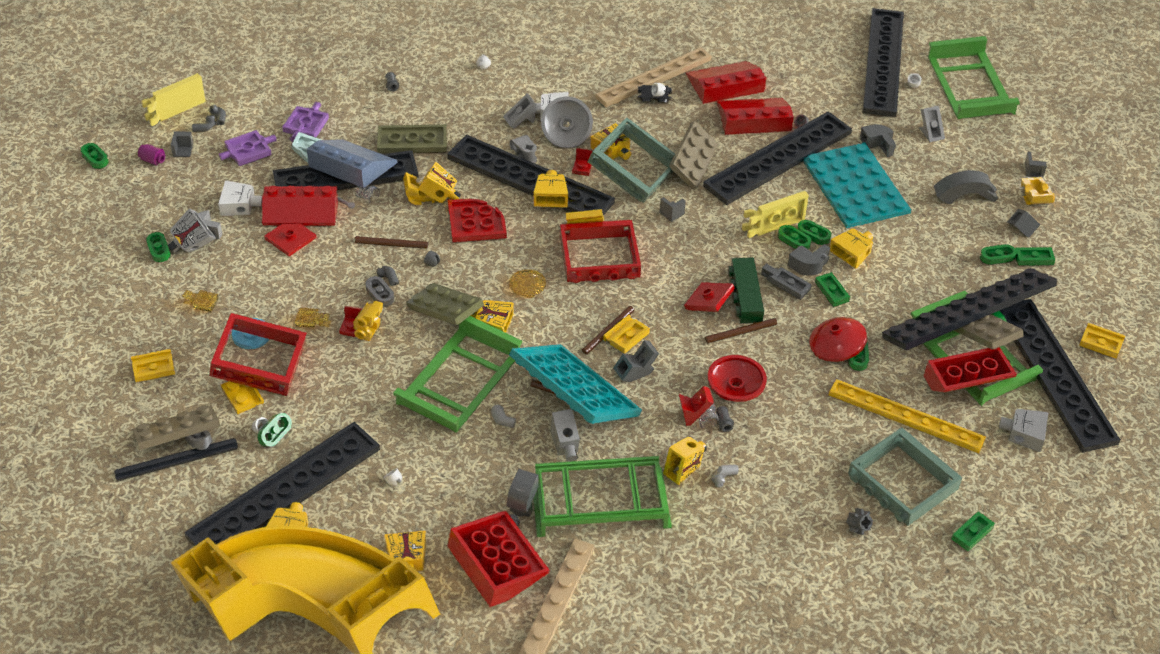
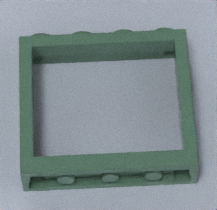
M626 117L592 151L588 163L638 201L644 203L673 173L669 165L675 153ZM622 134L668 167L650 188L604 154Z
M902 427L852 461L848 472L853 482H858L864 487L868 495H873L879 500L883 508H888L899 522H904L907 526L957 491L962 481V477ZM897 446L945 485L912 510L864 470Z

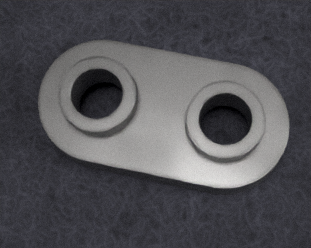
M374 276L366 280V291L374 301L382 302L383 307L389 306L394 302V292L381 277Z
M208 431L185 437V440L193 448H197V450L206 449L212 443L211 435Z

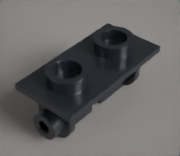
M652 85L638 86V93H641V96L638 95V98H641V102H651V99H658V102L667 103L668 100L672 99V97H668V94L672 93V87L665 86V94L658 97L652 95Z

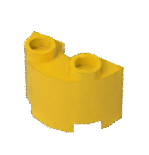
M405 173L403 183L409 202L414 205H422V202L432 201L434 203L436 201L418 190L421 182L416 181V176Z
M1042 177L1021 178V187H1024L1026 195L1023 198L1027 205L1054 203V193L1051 192L1048 184L1045 183Z
M382 302L366 303L355 318L354 329L356 331L354 334L358 339L370 341L379 328L381 318L378 316L382 312Z

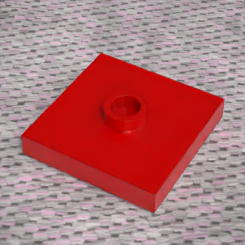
M282 223L264 235L266 241L289 257L317 238L315 233L299 223Z
M701 282L684 304L685 309L718 312L735 289L733 283Z

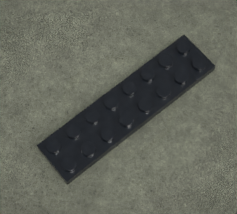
M413 151L383 154L396 159L397 163L367 186L403 181L405 173L419 178ZM309 165L273 170L275 186L337 187V190L360 187L309 167Z

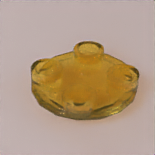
M532 269L517 271L509 280V288L516 294L526 298L535 297L546 287L544 275Z

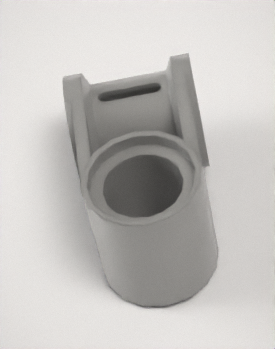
M528 135L510 140V148L516 152L515 155L536 163L537 157L535 152L537 146Z

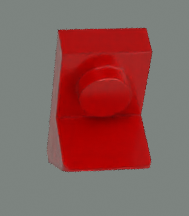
M576 148V159L572 174L590 175L592 165L588 163V160L593 150Z
M344 306L345 318L339 330L340 335L356 337L354 334L356 331L354 329V320L362 308Z
M703 386L691 398L679 394L686 426H691L714 403L710 388Z

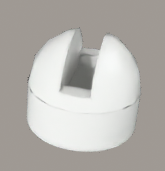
M481 55L476 64L478 67L480 66V69H486L491 65V61L487 56Z
M915 73L910 74L907 81L909 87L917 88L921 83V76Z
M654 83L651 89L652 95L663 96L666 88L661 83Z
M264 417L256 419L252 424L253 431L258 434L259 430L268 420ZM262 422L263 425L258 428L257 426Z
M397 468L383 477L390 486H397V482L401 483L402 475Z

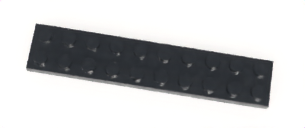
M872 8L862 113L896 117L903 11Z
M828 111L703 181V187L724 204L728 205L804 161V158L811 154L819 153L852 133V128Z
M467 134L447 153V159L534 196L538 176L549 171L547 168ZM565 177L568 190V207L559 208L569 212L602 209L604 216L615 203V197Z
M1034 268L1025 269L1024 272L1011 275L1010 278L997 281L995 284L983 287L977 292L969 293L965 296L966 298L952 300L947 306H938L933 312L922 313L919 318L908 319L902 324L891 326L882 332V338L906 351L1053 288L1057 286V279Z
M1032 299L1020 301L1000 310L1008 323L1023 329V337L1014 340L1030 368L1039 365L1043 369V372L1038 374L1037 379L1081 452L1119 445V436Z
M352 422L185 531V537L193 546H196L208 537L217 545L227 538L242 532L266 527L276 509H289L292 502L302 503L378 452L380 445L356 422Z

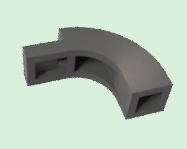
M959 171L946 176L934 185L937 197L946 204H951L959 197L969 193L980 194L991 202L998 199L997 189L991 183L989 176L980 171Z

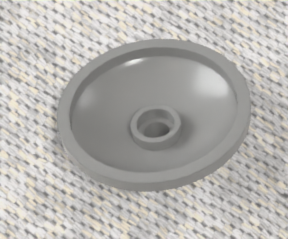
M565 96L553 100L546 106L542 114L541 126L545 137L552 144L562 148H572L579 146L589 137L593 126V119L585 103L577 98ZM564 122H569V123H570V126H569V127H565V126L563 125V123H564Z

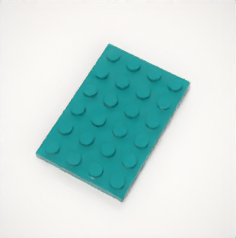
M866 143L815 153L804 158L803 163L846 229L911 214L912 209Z
M561 344L513 348L509 354L517 365L529 371L528 373L532 377L540 380L544 387L552 390L557 398L569 404V407L581 414L588 423L594 424L638 417L642 412L640 407Z

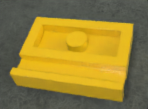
M602 209L566 213L567 224L605 221Z
M627 315L604 334L603 340L610 342L611 346L625 354L649 334L650 328Z
M1088 323L1079 346L1117 359L1125 335Z
M171 349L131 357L135 382L175 375Z
M230 381L220 384L221 389L237 414L264 404V399L257 388Z

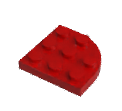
M479 199L448 200L452 243L507 238L505 219L497 207L493 208L487 205L486 201Z

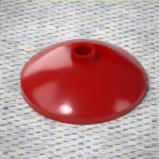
M835 317L822 322L812 331L809 344L816 357L829 362L848 360L863 350L867 342V333L865 327L859 321L848 317Z
M727 355L711 364L707 380L712 391L719 397L734 402H745L755 399L764 391L767 376L764 368L754 359L743 355Z

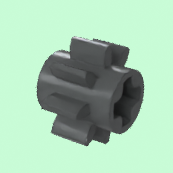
M855 508V512H849L846 521L850 527L849 531L859 535H864V531H870L873 523L872 518L869 516L870 511Z

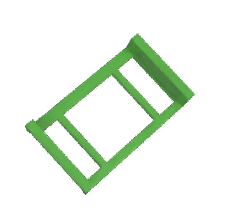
M986 36L929 42L928 58L957 119L1005 113L1016 114L1017 105L1020 103L1018 98L1009 99L985 52L987 45ZM977 55L981 63L940 68L937 59ZM984 68L998 96L956 101L943 72Z
M962 291L912 311L910 315L914 319L919 318L920 314L933 312L938 306H947L952 300L966 298L965 296L968 293ZM953 330L923 344L937 359L947 357L948 355L938 344L960 333ZM1002 345L1000 348L1011 366L1015 367L1020 373L1016 377L1004 379L983 388V391L977 386L965 389L980 405H983L986 401L1036 381L1038 374L1042 373L1043 369L1039 365L1026 369Z
M469 316L459 324L457 332L405 391L397 388L393 392V395L396 396L397 405H403L453 430L455 433L459 431L515 362L509 356L502 366L499 367L458 347V345L468 336L509 355L513 348H520L522 340L472 316ZM452 352L496 371L467 408L424 387L426 382ZM420 392L462 412V414L458 418L415 395Z
M659 456L535 464V474H538V489L534 495L533 502L537 537H546L547 526L662 519L663 529L672 528ZM654 465L660 508L641 509L635 466ZM628 467L634 510L573 514L568 471ZM562 471L567 514L546 515L541 473Z

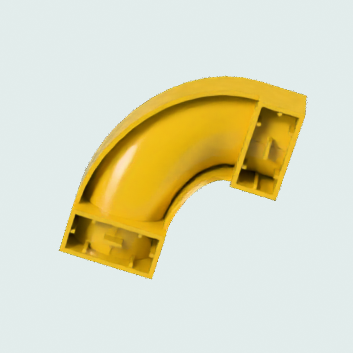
M301 526L263 527L234 535L217 545L208 537L171 562L194 603L199 600L202 601L229 641L236 638L268 614L286 611L302 616L338 638L353 654H373V644L379 630L388 619L400 611L418 608L422 609L432 619L440 615L424 577L401 557L395 559L385 552L352 537L317 528Z

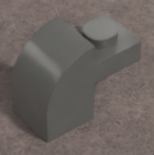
M880 124L861 127L859 139L862 143H866L869 149L880 147L887 157L893 156L896 149V143L892 139L894 131L889 127Z
M824 244L812 253L801 245L789 254L788 266L802 275L812 276L820 274L823 265L829 261L830 247Z
M644 340L634 355L623 353L613 369L622 381H635L652 373L654 370L652 364L659 355V352L650 341Z
M518 469L510 486L506 507L510 508V511L515 515L530 517L533 511L532 500L538 489V474Z

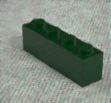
M754 257L732 258L731 266H728V277H732L730 283H733L735 288L732 295L733 304H737L735 306V317H739L740 324L761 322L764 317V307Z

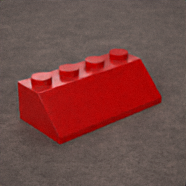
M264 186L262 226H279L282 223H298L303 226H335L338 209L337 187Z
M998 347L993 350L985 348L928 360L923 376L932 391L948 392L1013 378L1017 374L1001 348Z

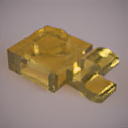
M185 290L182 295L185 298L183 304L193 305V308L212 312L219 300L218 294L200 290L198 294Z
M300 307L295 319V325L298 327L315 328V325L318 324L319 326L330 327V314L319 313L318 309Z

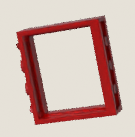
M632 220L560 224V241L567 282L615 281L617 279L641 277V262ZM627 237L632 264L571 268L567 245L568 240Z
M230 313L210 363L209 376L287 396L305 345L307 333ZM236 330L296 346L286 375L283 376L221 360L231 331Z

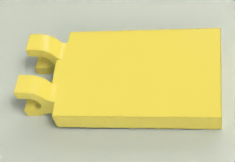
M197 73L152 93V98L142 100V106L144 108L147 107L148 113L144 114L146 121L150 120V125L154 126L159 120H166L206 102L202 78Z
M806 191L758 206V211L752 209L745 210L743 216L750 218L748 223L742 224V230H749L747 236L751 238L756 234L760 236L775 231L783 225H792L805 220L809 195Z

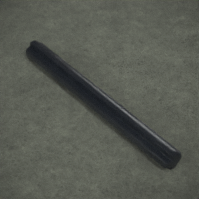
M235 438L210 444L208 448L203 450L194 448L115 469V478L117 481L233 451L238 449V444Z

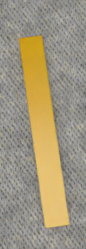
M838 379L835 380L829 391V396L976 453H980L986 436Z

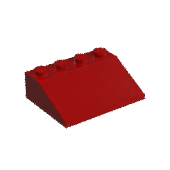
M748 61L685 72L703 104L765 92V74L760 67Z
M783 97L717 101L725 135L792 131L794 115L791 106Z
M506 510L450 529L447 547L489 607L509 601L550 572Z

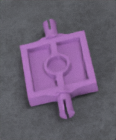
M316 101L311 108L297 106L283 125V132L293 134L290 137L291 142L295 140L298 132L315 138L328 121L329 115L318 110L321 107L319 102L317 103Z
M255 130L224 141L228 151L219 153L221 161L231 157L238 166L271 155V149L267 144L276 142V136L273 134L263 137Z

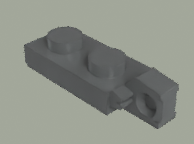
M767 263L762 267L761 275L766 277L770 283L800 300L811 290L812 285L782 267L775 269Z

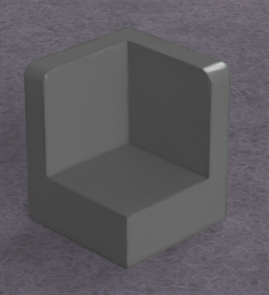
M174 131L171 141L173 157L191 156L194 144L192 132Z
M1027 152L1025 159L1026 176L1044 178L1047 163L1045 161H1033L1032 153Z
M663 197L660 199L659 213L672 222L685 214L686 201L681 199L676 203L674 201L669 202Z
M1019 208L1007 221L1009 225L1019 229L1028 238L1041 225L1027 211Z

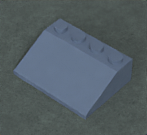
M343 139L318 140L307 148L309 167L362 188L366 187L397 163L396 159Z

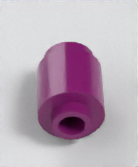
M142 144L138 149V157L142 161L158 166L159 163L164 162L165 152L163 149L150 144Z

